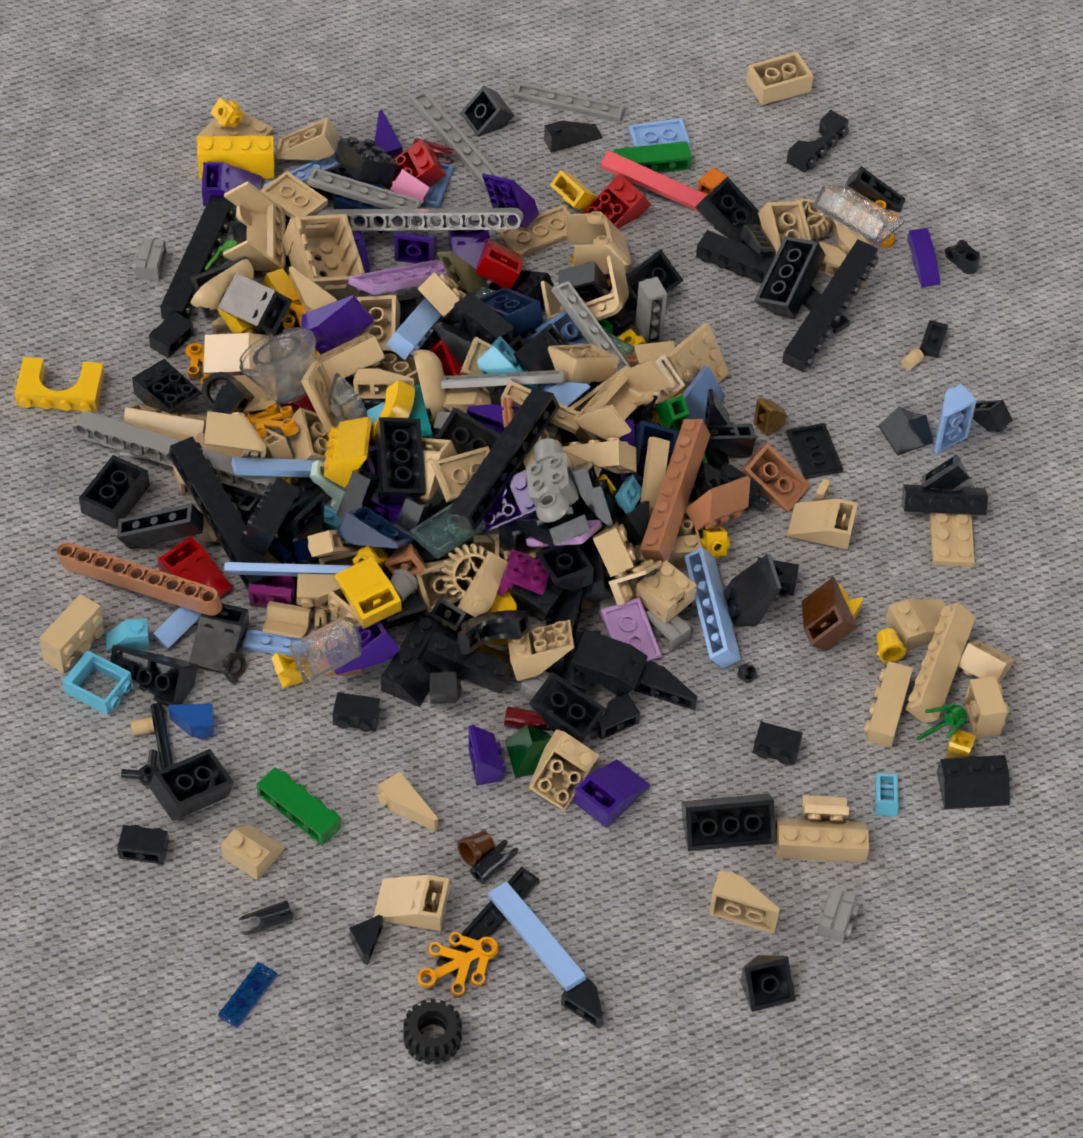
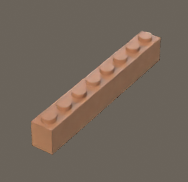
M684 419L640 547V552L645 561L653 559L654 562L661 560L662 563L666 560L669 561L710 438V433L703 419Z

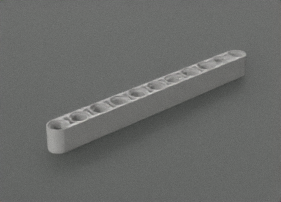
M518 208L324 209L316 215L346 214L351 231L513 230L519 227L524 217L522 211ZM472 215L477 216V217L479 218L480 222H479V223L473 222V221L471 220V216H472ZM515 215L518 218V222L510 221L509 216ZM357 216L363 217L365 223L358 222ZM376 216H381L384 219V223L377 222ZM395 216H400L403 219V223L396 222ZM414 216L421 217L422 223L415 222ZM433 216H439L441 223L434 222ZM452 216H458L460 223H455L452 220ZM490 216H497L499 222H492Z
M88 411L80 416L72 428L73 432L80 438L171 467L174 464L168 456L170 445L181 441ZM202 447L203 455L206 459L210 460L213 472L221 478L222 483L264 495L269 483L274 484L277 477H279L235 475L231 464L232 456Z

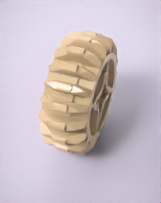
M801 197L799 200L794 198L793 201H802L811 240L814 238L818 241L820 237L824 238L825 234H828L832 223L831 212L828 210V206H824L823 202L818 203L817 198L815 200H810L809 197L808 199Z
M464 544L462 545V551L458 547L455 548V555L451 552L448 553L451 559L450 561L443 560L447 568H441V571L446 573L441 578L443 581H447L444 587L450 589L449 594L455 595L459 600L464 596L467 589L460 588L456 579L465 580L469 587L480 566L474 565L471 557H479L483 563L489 552L488 550L484 551V547H476L475 544H471L470 547ZM462 561V566L458 570H456L458 565ZM472 569V574L470 576H467V572H469L468 570Z

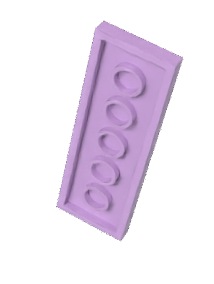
M437 259L349 276L348 284L356 287L359 291L368 292L371 296H380L381 293L385 292L395 293L396 290H410L411 287H419L434 272L448 277L449 275L441 260Z

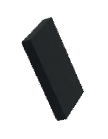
M825 423L786 430L787 438L803 478L811 479L843 472L842 464Z

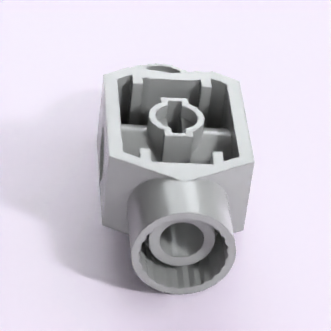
M548 438L542 439L534 445V461L526 467L529 497L537 508L536 514L538 519L547 523L560 519L567 512L569 505H572L579 499L578 490L571 476V471L574 469L567 455L563 453L561 443L555 439Z

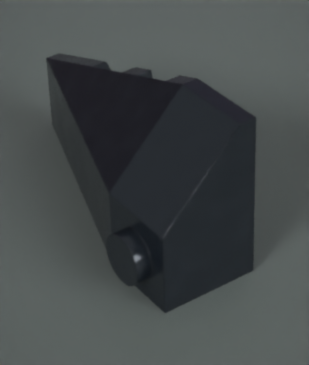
M113 645L110 662L131 672V678L140 684L139 689L143 692L148 690L154 695L153 699L156 702L166 706L181 705L195 685L198 664L119 645Z

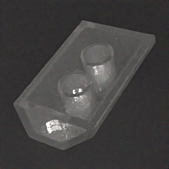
M336 373L329 393V399L332 404L330 409L337 416L335 419L337 425L340 421L368 417L360 394L339 373Z
M342 616L289 645L305 685L361 656V636L353 618Z

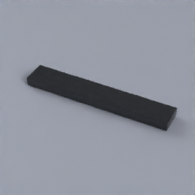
M521 866L508 883L523 900L539 883V878ZM490 901L461 935L475 940H479L482 937H491L506 918L495 904ZM457 938L454 942H459V938ZM463 945L449 947L464 953L474 950ZM441 956L437 960V965L442 966L453 959ZM459 968L450 972V974L455 977L458 974Z

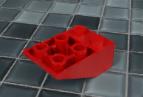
M422 139L393 159L397 166L392 182L397 179L402 169L429 187L446 176L433 149ZM392 183L391 185L383 184L387 189H390L393 185Z
M619 174L580 214H589L594 211L602 212L619 229L638 218L651 204L636 187Z
M487 238L475 273L482 278L496 283L500 287L511 289L523 265L522 255Z
M192 536L158 558L159 571L216 589L219 598L232 590V586L206 550Z

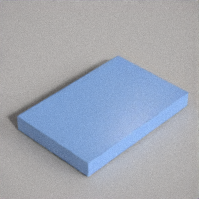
M682 118L628 126L634 147L687 141L689 148H691V142Z

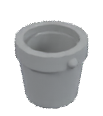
M404 569L394 570L390 582L402 602L410 594L415 593V590L418 588V582L409 571Z

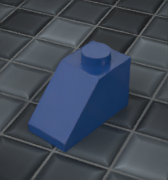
M213 704L169 705L170 720L190 737L198 739L214 737Z

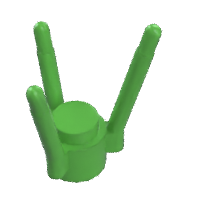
M227 240L223 247L219 246L218 251L207 264L205 270L208 271L220 254L223 255V252L238 245V242Z

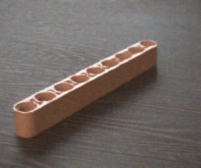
M71 542L62 543L57 547L56 553L66 570L206 615H216L222 610L219 595L216 589Z

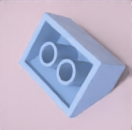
M572 382L550 383L543 391L554 393L557 402L570 407L588 393L590 386L584 383Z
M962 384L948 389L945 393L934 447L936 454L968 437L977 399Z

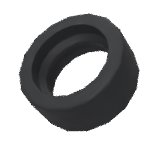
M217 372L206 378L201 392L204 401L209 407L213 408L215 403L210 396L212 384L218 380H236L235 377L225 372Z

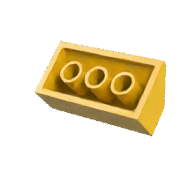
M197 136L199 180H202L203 162H223L260 175L262 179H275L274 136Z
M364 417L340 421L336 428L334 426L331 428L327 436L329 440L326 444L328 449L324 455L326 460L323 463V467H325L323 476L344 488L347 486L353 470L359 469L367 458L372 418Z

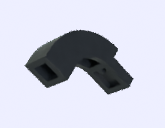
M504 610L471 618L461 624L462 631L458 633V644L460 645L461 654H470L479 645L490 640L501 638L521 639L530 631L527 611Z

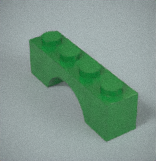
M684 396L671 397L654 404L662 427L680 432L684 419H687L690 414ZM704 454L702 461L708 463Z

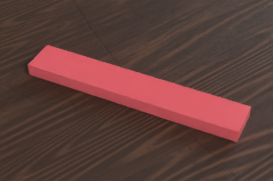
M609 150L600 165L601 169L617 176L621 174L628 181L697 212L699 211L695 208L696 205L707 196L700 191Z

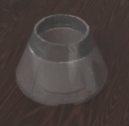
M306 328L283 329L284 333L273 336L271 333L249 346L239 359L241 372L277 403H291L307 395L301 380L310 365L316 361V338L313 332Z

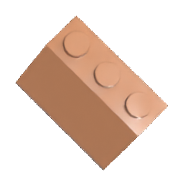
M746 476L710 489L688 506L685 511L696 530L698 531L703 528L709 530L715 527L717 523L723 525L730 518L733 521L743 515L742 511L749 504L750 477Z

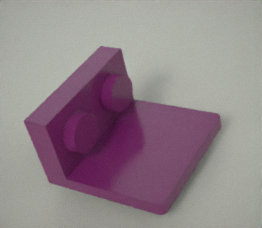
M512 549L506 560L508 563L496 594L504 597L507 589L511 590L513 585L516 584L543 595L549 575L539 559Z
M272 576L271 582L265 585L250 584V605L267 607L269 601L293 605L296 582L292 580V576Z

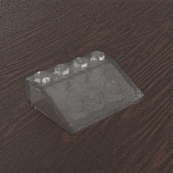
M843 183L823 185L812 205L817 208L819 214L832 217L834 223L840 226H847L849 232L855 235L860 234L871 245L883 243L905 222V220Z

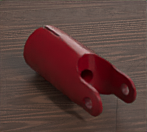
M415 138L412 146L421 139ZM423 140L433 149L439 162L445 164L453 163V159L445 157L442 152L453 154L454 149Z
M507 706L504 726L523 728L525 725H530L540 730L551 731V728L546 727L547 724L535 711Z

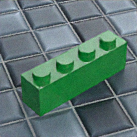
M687 141L614 149L613 152L657 173L691 169L692 156Z
M274 767L257 783V794L321 846L341 829L338 813L333 809L329 810L325 807L323 802L318 797L310 795L303 785L292 781L285 771L281 772Z

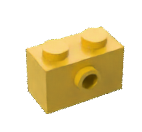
M562 170L559 171L550 184L562 196L564 202L580 210H584L596 197L573 174Z

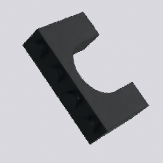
M363 468L353 470L336 516L343 521L348 511L364 506L372 510L371 500L380 477ZM414 495L405 499L395 525L417 538L414 543H411L416 549L433 504Z

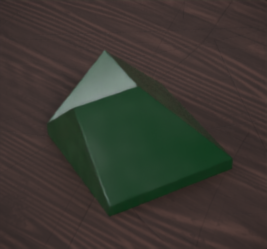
M525 725L505 740L515 778L534 775L544 748L551 739L548 732Z

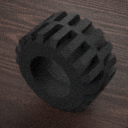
M431 999V1002L427 1003L426 1000H423L420 1006L415 1004L412 1006V1011L408 1010L403 1022V1040L411 1057L415 1055V1060L418 1062L424 1059L425 1064L430 1065V1061H435V1065L440 1064L441 1059L447 1062L449 1061V1055L454 1057L457 1054V1049H460L462 1041V1019H460L459 1012L454 1011V1006L451 1004L446 1006V1001L443 1000L438 1003L436 999ZM428 1025H438L446 1032L438 1038H428L423 1036L420 1030Z

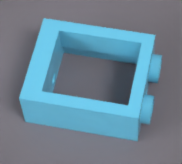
M88 650L62 681L66 694L106 715L112 709L118 707L122 696L125 693H129L133 686L131 672ZM93 670L119 682L105 700L80 687Z

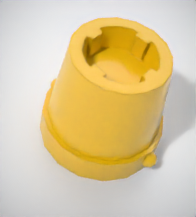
M886 628L878 632L876 636L878 652L876 654L884 663L901 660L905 656L907 648L901 642L897 632L892 628Z

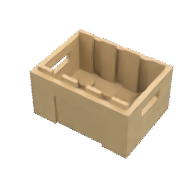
M347 215L291 217L282 238L286 256H289L291 266L336 298L337 301L354 295L357 299L360 291L356 287L349 285L348 279L349 276L364 274L365 272ZM315 223H326V224H319V225H307V224H315Z

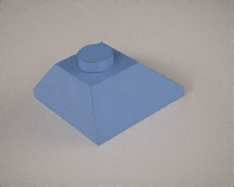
M563 310L535 329L539 333L551 323L569 345L588 343L566 310Z

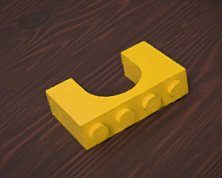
M283 268L266 274L262 285L279 293H284L287 296L297 294ZM301 301L294 302V304L297 305L302 304ZM217 308L233 334H256L260 332ZM288 310L289 315L295 318L294 312Z
M23 357L15 389L17 406L23 408L40 407L46 410L52 408L63 411L97 412L105 377L103 363L83 361L78 382L69 389L55 391L46 388L42 384L45 374L44 359Z

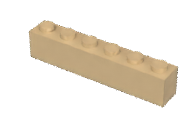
M959 602L947 605L942 609L938 625L934 629L935 633L932 641L928 645L926 657L922 661L921 670L915 680V686L908 698L909 702L906 710L922 723L939 719L941 711L927 714L925 710L944 705L976 618Z

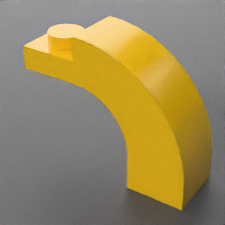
M397 380L386 389L385 405L379 417L409 418L414 402L415 387L400 380ZM378 419L371 425L369 446L376 445L375 427Z

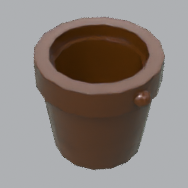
M481 831L469 837H463L458 841L457 847L462 859L472 866L494 849V841L489 833Z

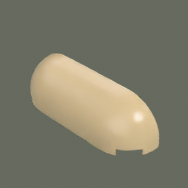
M244 259L212 278L195 293L190 303L197 308L201 306L210 308V310L217 309L235 273L253 280L254 270L252 264L248 259Z
M429 350L413 351L415 355L414 360L423 399L428 411L430 424L434 425L437 413L441 411L450 412L443 407L448 388L441 389V381L445 375L442 363L436 354Z

